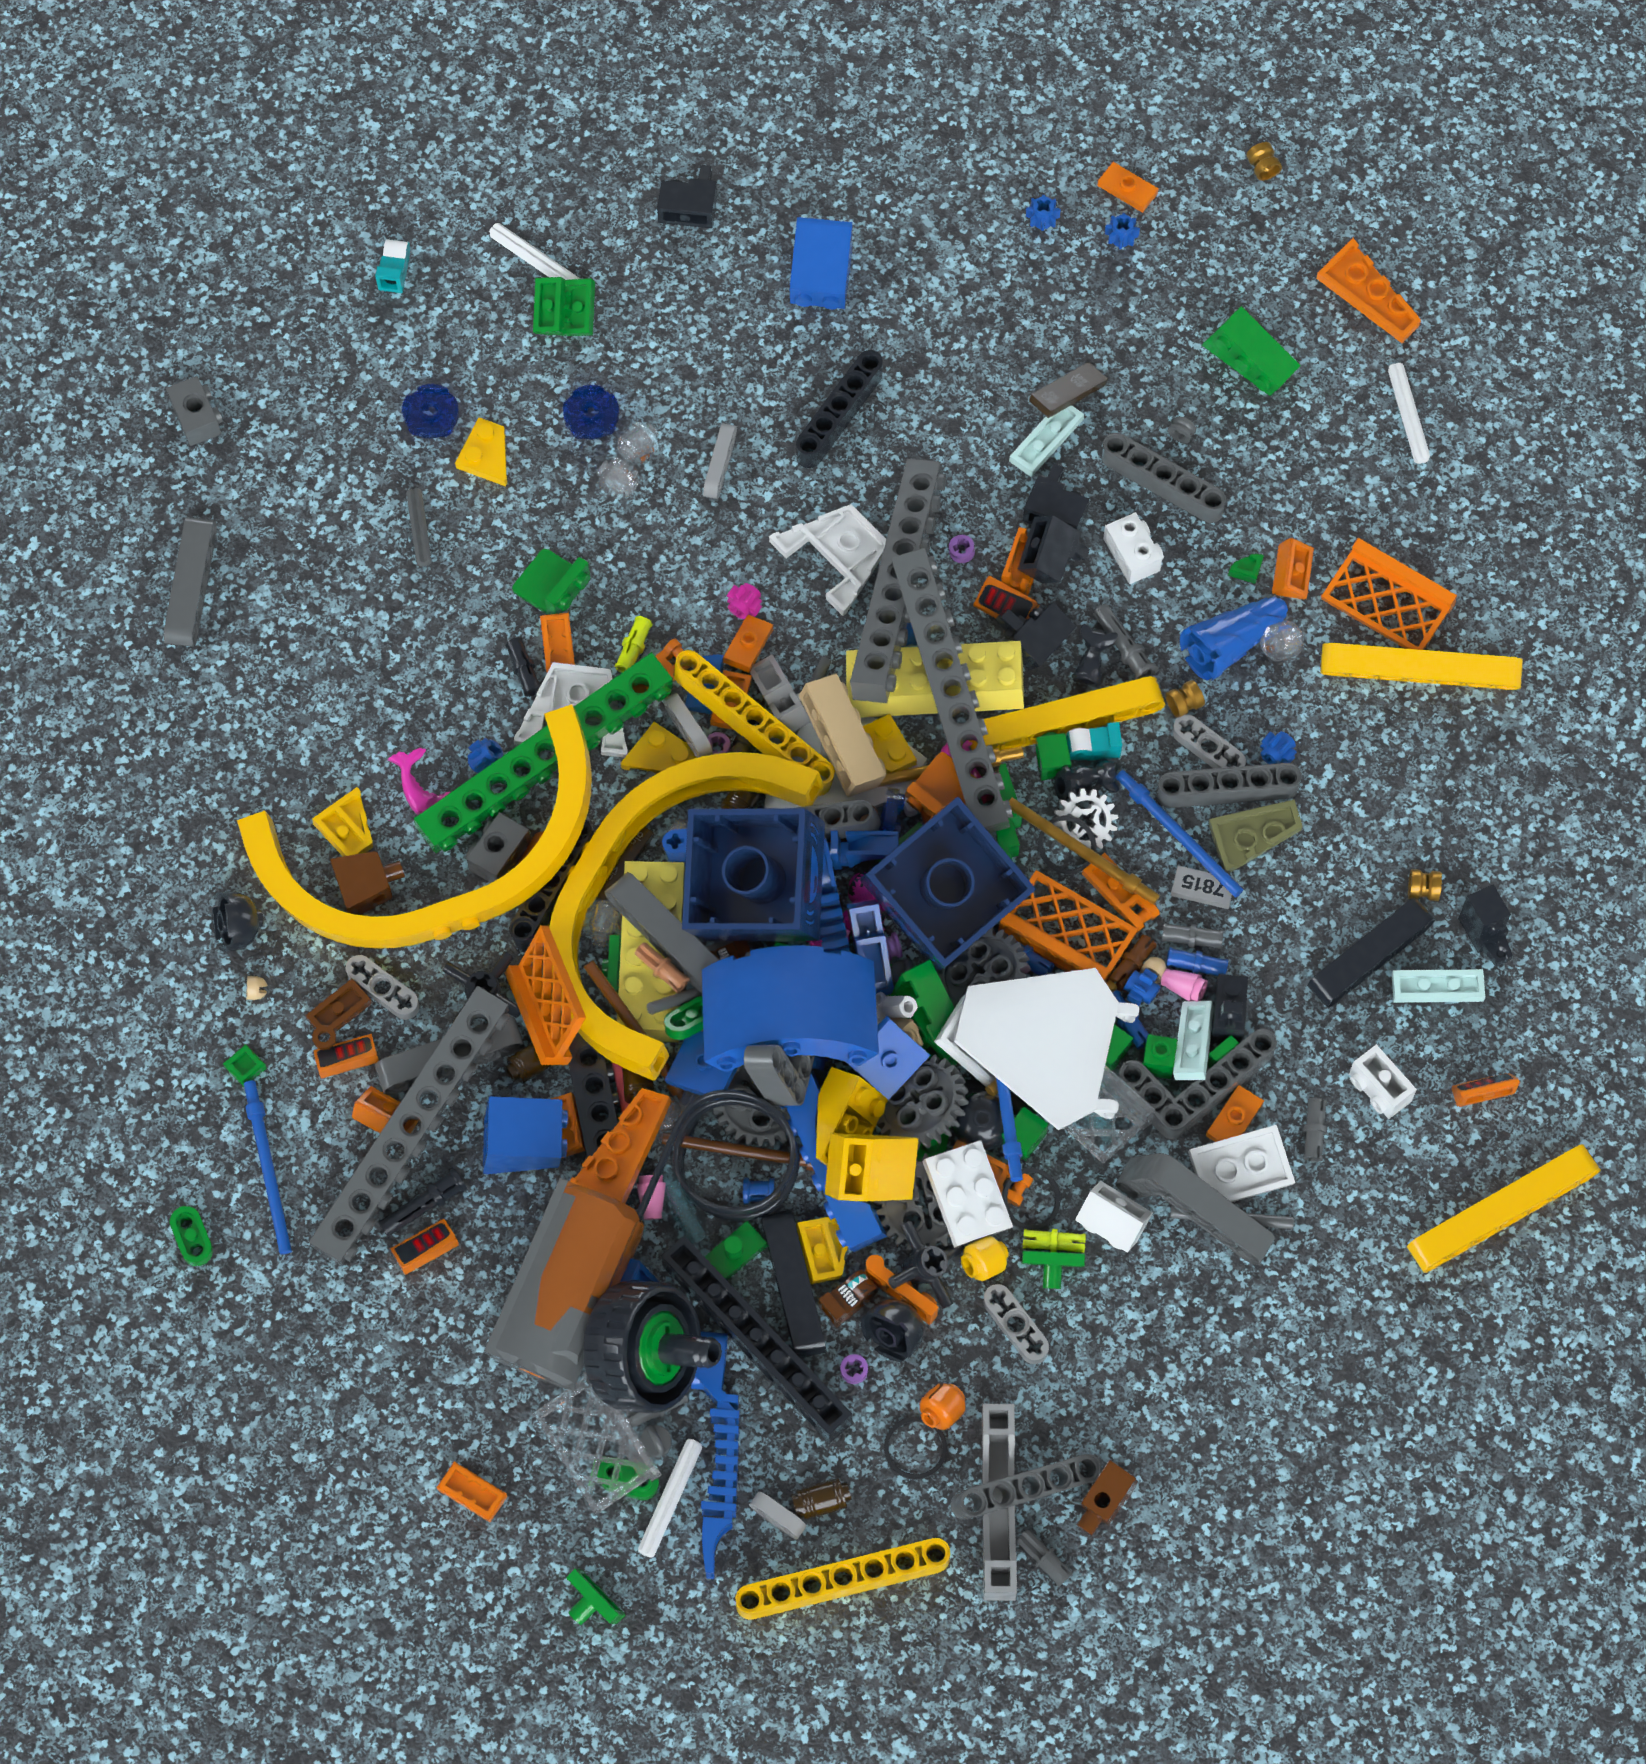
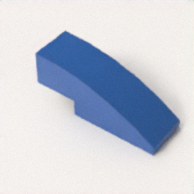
M875 899L848 904L846 906L855 954L874 961L876 994L880 992L885 995L891 994L894 987L879 903Z

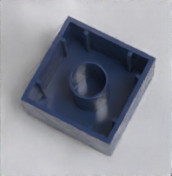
M956 797L859 879L927 961L931 960L936 971L950 964L1036 890L1033 884L959 797Z
M806 808L688 809L682 930L703 941H820L825 822Z

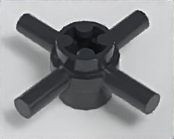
M504 951L489 972L477 971L472 975L451 962L446 963L443 972L465 985L464 992L467 1001L477 986H486L487 989H490V994L508 1004V1013L515 1018L520 1016L521 1013L518 1005L501 995V987L498 981L499 977L514 959L511 954ZM460 1011L457 1013V1015H456V1016L454 1017V1019L452 1020V1024H453L454 1020L456 1019V1017L458 1016V1014L460 1013Z
M912 1221L901 1225L900 1227L913 1252L905 1259L903 1271L888 1279L889 1285L895 1289L909 1281L916 1285L930 1283L942 1309L952 1305L953 1302L941 1277L946 1272L948 1260L963 1253L964 1245L954 1248L952 1244L942 1250L935 1246H924Z

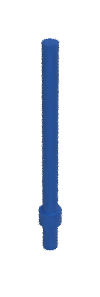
M1125 770L1117 774L1116 779L1130 792L1129 796L1137 804H1142L1235 898L1243 892V888L1150 796V791L1142 783L1138 784Z
M996 1078L1005 1144H1003L1004 1158L1008 1160L1010 1180L1018 1182L1023 1179L1020 1163L1022 1148L1021 1143L1017 1142L1010 1089Z
M251 1080L244 1083L248 1103L245 1108L247 1118L251 1120L279 1253L280 1255L291 1253L292 1250L263 1119L266 1114L264 1104L259 1100L256 1082Z

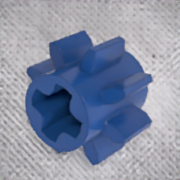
M1042 195V197L1036 200L1034 198L1031 199L1030 207L1026 208V217L1031 218V227L1035 226L1044 231V229L1050 226L1053 228L1056 226V219L1060 218L1061 209L1056 208V199L1051 200Z
M1125 213L1117 217L1111 216L1110 224L1105 227V234L1109 235L1108 243H1113L1119 249L1128 245L1134 246V239L1139 237L1140 228L1135 227L1136 218H1131Z
M1270 731L1261 741L1260 748L1263 750L1260 754L1267 764L1291 763L1295 758L1294 755L1297 753L1294 750L1296 743L1287 733L1280 731L1275 736Z
M484 738L482 741L477 740L468 747L471 751L467 756L468 764L476 773L481 772L503 756L501 746L487 738Z
M1147 968L1143 973L1135 970L1124 986V990L1129 992L1126 1000L1138 1006L1143 1002L1150 1005L1161 988L1160 985L1155 983L1158 975Z

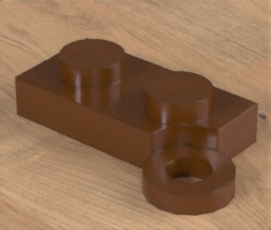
M350 979L305 1015L306 1020L315 1029L312 1034V1041L318 1049L327 1050L332 1048L337 1040L336 1032L372 1004L371 999L353 979ZM323 1033L330 1035L329 1040L326 1042L319 1041V1036Z

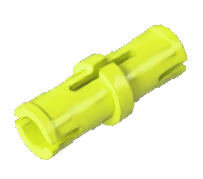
M642 616L635 617L628 637H625L622 642L623 649L614 666L620 673L634 665L639 654L644 652V642L653 625L649 619Z
M1024 1229L1023 1236L1028 1239H1023V1249L1031 1248L1050 1250V1252H1057L1059 1250L1085 1253V1244L1080 1243L1086 1242V1233L1058 1232V1229H1052V1232Z

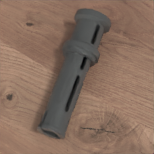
M1103 604L1095 609L1093 616L1100 623L1106 634L1112 632L1118 634L1114 645H1116L1121 653L1123 664L1128 665L1135 674V680L1154 676L1159 669L1156 663H1151L1145 655V648L1139 643H1135L1109 605Z

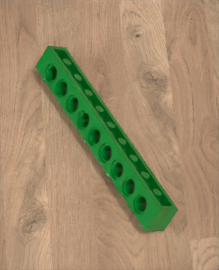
M652 652L574 706L586 739L588 751L598 746L601 742L600 739L608 733L613 735L622 729L626 720L632 716L637 718L645 713L648 709L647 706L653 701L657 700L660 702L671 693L673 678ZM638 684H643L648 687V690L644 693H637L633 688ZM613 701H621L625 704L619 710L612 709L609 705ZM591 717H597L601 720V723L597 726H589L586 721ZM548 725L414 818L416 829L435 854L441 850L446 852L452 849L458 843L457 839L466 833L468 835L473 834L482 826L481 822L488 817L495 818L499 812L502 813L506 809L505 806L513 800L519 801L530 792L529 789L535 784H544L552 778L553 772L558 769V761ZM544 750L554 753V756L548 760L541 759L538 755ZM519 767H527L530 773L526 776H518L515 774V770ZM501 783L507 788L502 793H494L491 787ZM472 800H478L482 803V806L477 810H471L467 807V804ZM448 817H455L459 820L453 827H447L443 824V821Z

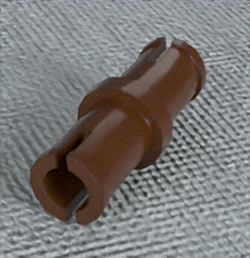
M1141 935L1129 953L1123 954L1120 958L1121 963L1111 976L1107 978V982L1109 980L1116 982L1118 991L1124 989L1125 984L1135 970L1141 971L1143 962L1157 947L1154 940L1148 944L1151 939L1149 936Z

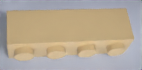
M836 673L806 683L799 694V698L831 764L834 766L835 773L847 797H851L879 787L886 776V770L883 761L877 757L873 749L871 736L865 732L861 724L859 711L850 702L846 685L840 681Z

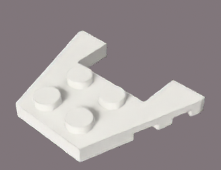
M850 504L818 516V520L804 525L800 523L792 526V529L781 534L779 532L773 533L769 536V542L786 559L807 542H810L845 577L843 581L826 593V600L844 616L881 561L886 538Z
M553 662L536 694L537 696L531 708L528 709L519 731L514 736V745H520L543 728L544 720L546 719L545 713L571 704L574 707L612 680L611 669ZM613 701L609 705L612 709L619 710L617 701ZM591 717L587 719L586 723L599 725L601 720L597 717ZM623 728L613 735L608 733L603 737L601 755L626 757L628 751Z

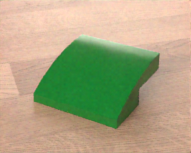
M562 277L535 278L533 333L559 336H593L595 281L591 278L565 280Z

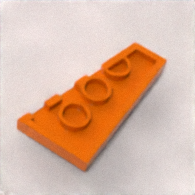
M1352 238L1317 273L1316 279L1399 342L1403 343L1420 326L1421 319L1403 297L1394 292L1390 287L1389 280L1384 275H1380L1373 266L1374 262L1368 255L1365 256L1358 248L1359 244Z
M642 1088L620 1115L618 1124L602 1138L600 1147L592 1156L589 1155L584 1161L582 1170L575 1178L572 1177L569 1181L625 1204L672 1103L670 1096Z

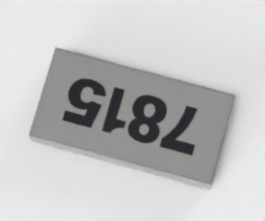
M1177 866L1170 896L1229 909L1232 894L1211 873Z

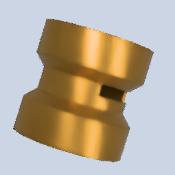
M1269 142L1256 144L1249 149L1246 155L1249 163L1255 166L1254 173L1260 181L1269 180L1278 175L1282 170V165L1279 159L1274 157L1275 151Z
M1193 680L1184 683L1181 689H1172L1165 694L1166 702L1176 718L1188 714V711L1191 709L1197 710L1205 705L1203 693Z
M1411 869L1408 882V899L1427 897L1429 901H1439L1442 873L1431 871L1428 874L1422 873L1421 870Z

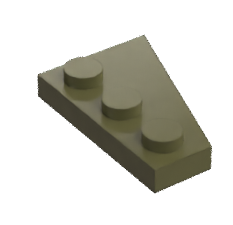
M1295 800L1211 818L1208 823L1221 866L1228 874L1302 830L1303 826Z

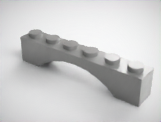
M983 1404L982 1484L1014 1475V1404ZM995 1487L993 1497L998 1503H1001L1002 1493ZM1015 1505L983 1515V1600L986 1601L1016 1600Z

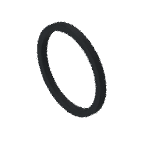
M1063 815L1049 821L1052 824L1058 821L1077 823L1088 834L1091 850L1096 852L1095 836L1091 828L1081 819ZM1040 831L1038 837L1039 853L1046 865L1052 870L1062 874H1075L1089 866L1090 863L1088 861L1075 869H1064L1056 866L1045 853L1043 846L1045 833Z
M1021 1169L1022 1174L1028 1172L1037 1173L1049 1181L1054 1190L1055 1204L1052 1213L1044 1222L1037 1225L1021 1223L1012 1215L1008 1206L1007 1195L1012 1184L1009 1177L1003 1187L1002 1198L1010 1220L1014 1225L1022 1229L1036 1230L1043 1228L1054 1220L1059 1211L1061 1203L1059 1187L1052 1176L1041 1169Z
M908 1417L898 1421L888 1431L884 1442L885 1458L891 1469L898 1475L913 1480L924 1479L935 1474L943 1465L947 1454L946 1438L942 1430L933 1428L939 1435L943 1448L941 1458L935 1467L921 1474H910L902 1471L893 1463L888 1447L891 1436L899 1427L911 1422L924 1423L921 1417Z

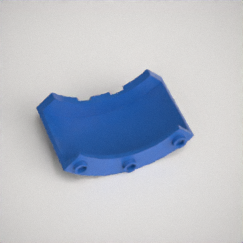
M787 945L750 950L751 956L739 959L732 955L702 969L704 1062L721 1071L728 1073L744 1065V1052L749 1045H779L785 1054L790 1057L797 1055L828 1057L848 1062L857 1067L879 1054L874 961L843 950L840 951L839 955L826 953L823 947Z

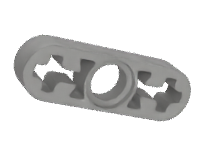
M722 423L705 479L704 497L718 499L735 443L737 426Z
M675 693L663 699V704L669 717L695 756L698 758L713 754L712 747L705 733L680 696Z
M1186 714L1182 717L1179 716L1175 720L1173 726V737L1175 740L1213 769L1229 768L1227 767V762H1232L1233 760L1238 761L1237 767L1246 765V758L1241 751L1194 716ZM1188 725L1192 727L1191 732H1181L1182 727L1186 728ZM1198 737L1197 742L1194 743V738ZM1204 741H1213L1217 745V750L1212 753L1205 752L1201 748V744ZM1222 750L1225 751V752H1224V757H1223V756H1220Z
M356 955L347 961L345 969L348 979H353L367 995L400 1019L408 1020L417 1015L420 1006L418 998L413 991L366 956ZM365 965V971L371 977L369 982L362 973L359 972L355 975L354 967L361 968ZM387 981L391 984V988L385 994H378L374 991L376 983ZM396 992L398 998L403 1002H407L410 999L411 1008L404 1007L402 1010L400 1009L399 1001L394 998Z
M995 1284L987 1288L984 1293V1307L1027 1363L1039 1364L1043 1362L1048 1355L1049 1343L1007 1287ZM992 1294L998 1297L1004 1296L1003 1305L1007 1312L1003 1318L999 1316L1003 1314L1001 1306L998 1303L991 1304ZM1011 1317L1022 1318L1025 1322L1024 1329L1019 1332L1011 1331L1007 1326V1321ZM1029 1331L1033 1332L1029 1334L1030 1341L1034 1345H1042L1039 1355L1035 1352L1028 1353L1029 1343L1024 1337Z

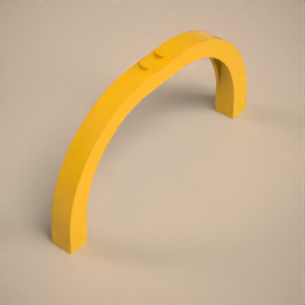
M572 704L544 714L555 747L559 771L558 792L552 816L544 833L530 853L515 868L486 886L419 910L393 916L371 917L337 910L315 899L293 878L282 854L273 820L266 811L237 820L250 863L270 895L291 917L313 932L339 943L374 949L397 948L433 939L443 940L450 937L453 932L462 929H475L480 926V923L512 910L536 894L558 872L577 843L588 814L592 784L590 755L578 714Z
M733 752L702 756L681 762L645 780L619 801L604 818L591 840L585 843L577 864L570 868L567 880L557 898L549 926L586 1016L578 1032L598 1053L611 1062L653 1081H656L669 1058V1053L663 1042L619 1024L597 1007L586 993L579 972V941L586 916L628 844L641 829L664 811L686 800L709 793L736 790L752 791L771 795L801 807L813 806L824 786L819 771L780 757L759 753ZM571 1011V1021H572V1019H573L574 1016H573V1013H572V1011Z

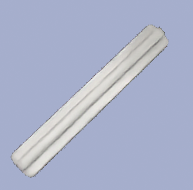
M495 223L489 231L491 238L548 277H562L565 280L580 279L500 223Z
M1402 363L1391 364L1388 373L1414 462L1417 464L1426 463L1429 461L1430 453L1404 365Z
M687 1439L638 1547L639 1552L644 1556L652 1558L658 1549L702 1450V1444L698 1441Z

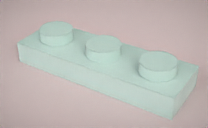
M1071 405L1050 418L1045 417L1010 455L1009 462L1032 477L1084 420V414Z
M1483 969L1393 970L1394 1003L1484 1002L1485 999Z
M1212 1001L1182 1002L1173 1071L1175 1080H1205L1214 1012Z

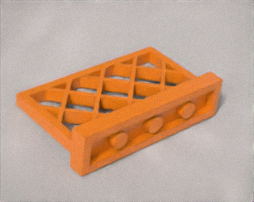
M1357 538L1351 552L1321 596L1323 601L1401 647L1424 650L1447 614L1455 606L1457 598L1456 594L1360 538ZM1355 561L1364 566L1366 575L1349 578L1348 568ZM1345 574L1346 580H1341V578ZM1382 577L1388 580L1390 590L1374 593L1372 579ZM1367 581L1370 594L1354 597L1351 584ZM1348 586L1350 599L1339 601L1331 596L1335 587ZM1410 593L1413 595L1415 604L1399 607L1396 594ZM1392 595L1395 609L1379 612L1376 598ZM1372 599L1375 613L1367 615L1359 613L1356 603ZM1432 606L1441 611L1436 620L1423 621L1421 608ZM1417 610L1420 623L1404 626L1401 613ZM1397 614L1399 628L1388 630L1382 626L1380 617ZM1431 626L1429 631L1426 633L1425 627ZM1421 628L1423 640L1418 647L1407 641L1406 631Z
M1035 870L1029 881L1033 886L1037 881L1048 887L1050 895L1038 898L1034 897V893L1029 895L1030 899L1023 900L1000 920L998 932L1002 929L1008 936L1012 934L1018 942L1024 946L1030 945L1035 953L1054 963L1055 966L1065 972L1096 968L1106 983L1107 978L1132 942L1138 929ZM1068 898L1074 902L1076 910L1060 913L1057 900ZM1052 901L1055 914L1040 917L1037 904ZM1032 905L1035 918L1024 920L1015 915L1019 907ZM1094 913L1099 916L1101 925L1086 928L1083 915ZM1078 916L1081 929L1066 932L1062 919ZM1058 921L1061 933L1050 935L1044 932L1042 923ZM1119 928L1128 933L1124 941L1112 943L1108 930ZM1103 931L1107 944L1091 947L1088 934ZM1083 935L1086 948L1075 950L1069 946L1067 938ZM1109 950L1111 961L1108 966L1104 967L1096 962L1093 953Z
M540 925L519 965H509L505 975L541 1065H568L572 1059L569 1046L586 1016L549 926ZM571 1011H572L573 1016H574L573 1019H572V1021H571Z

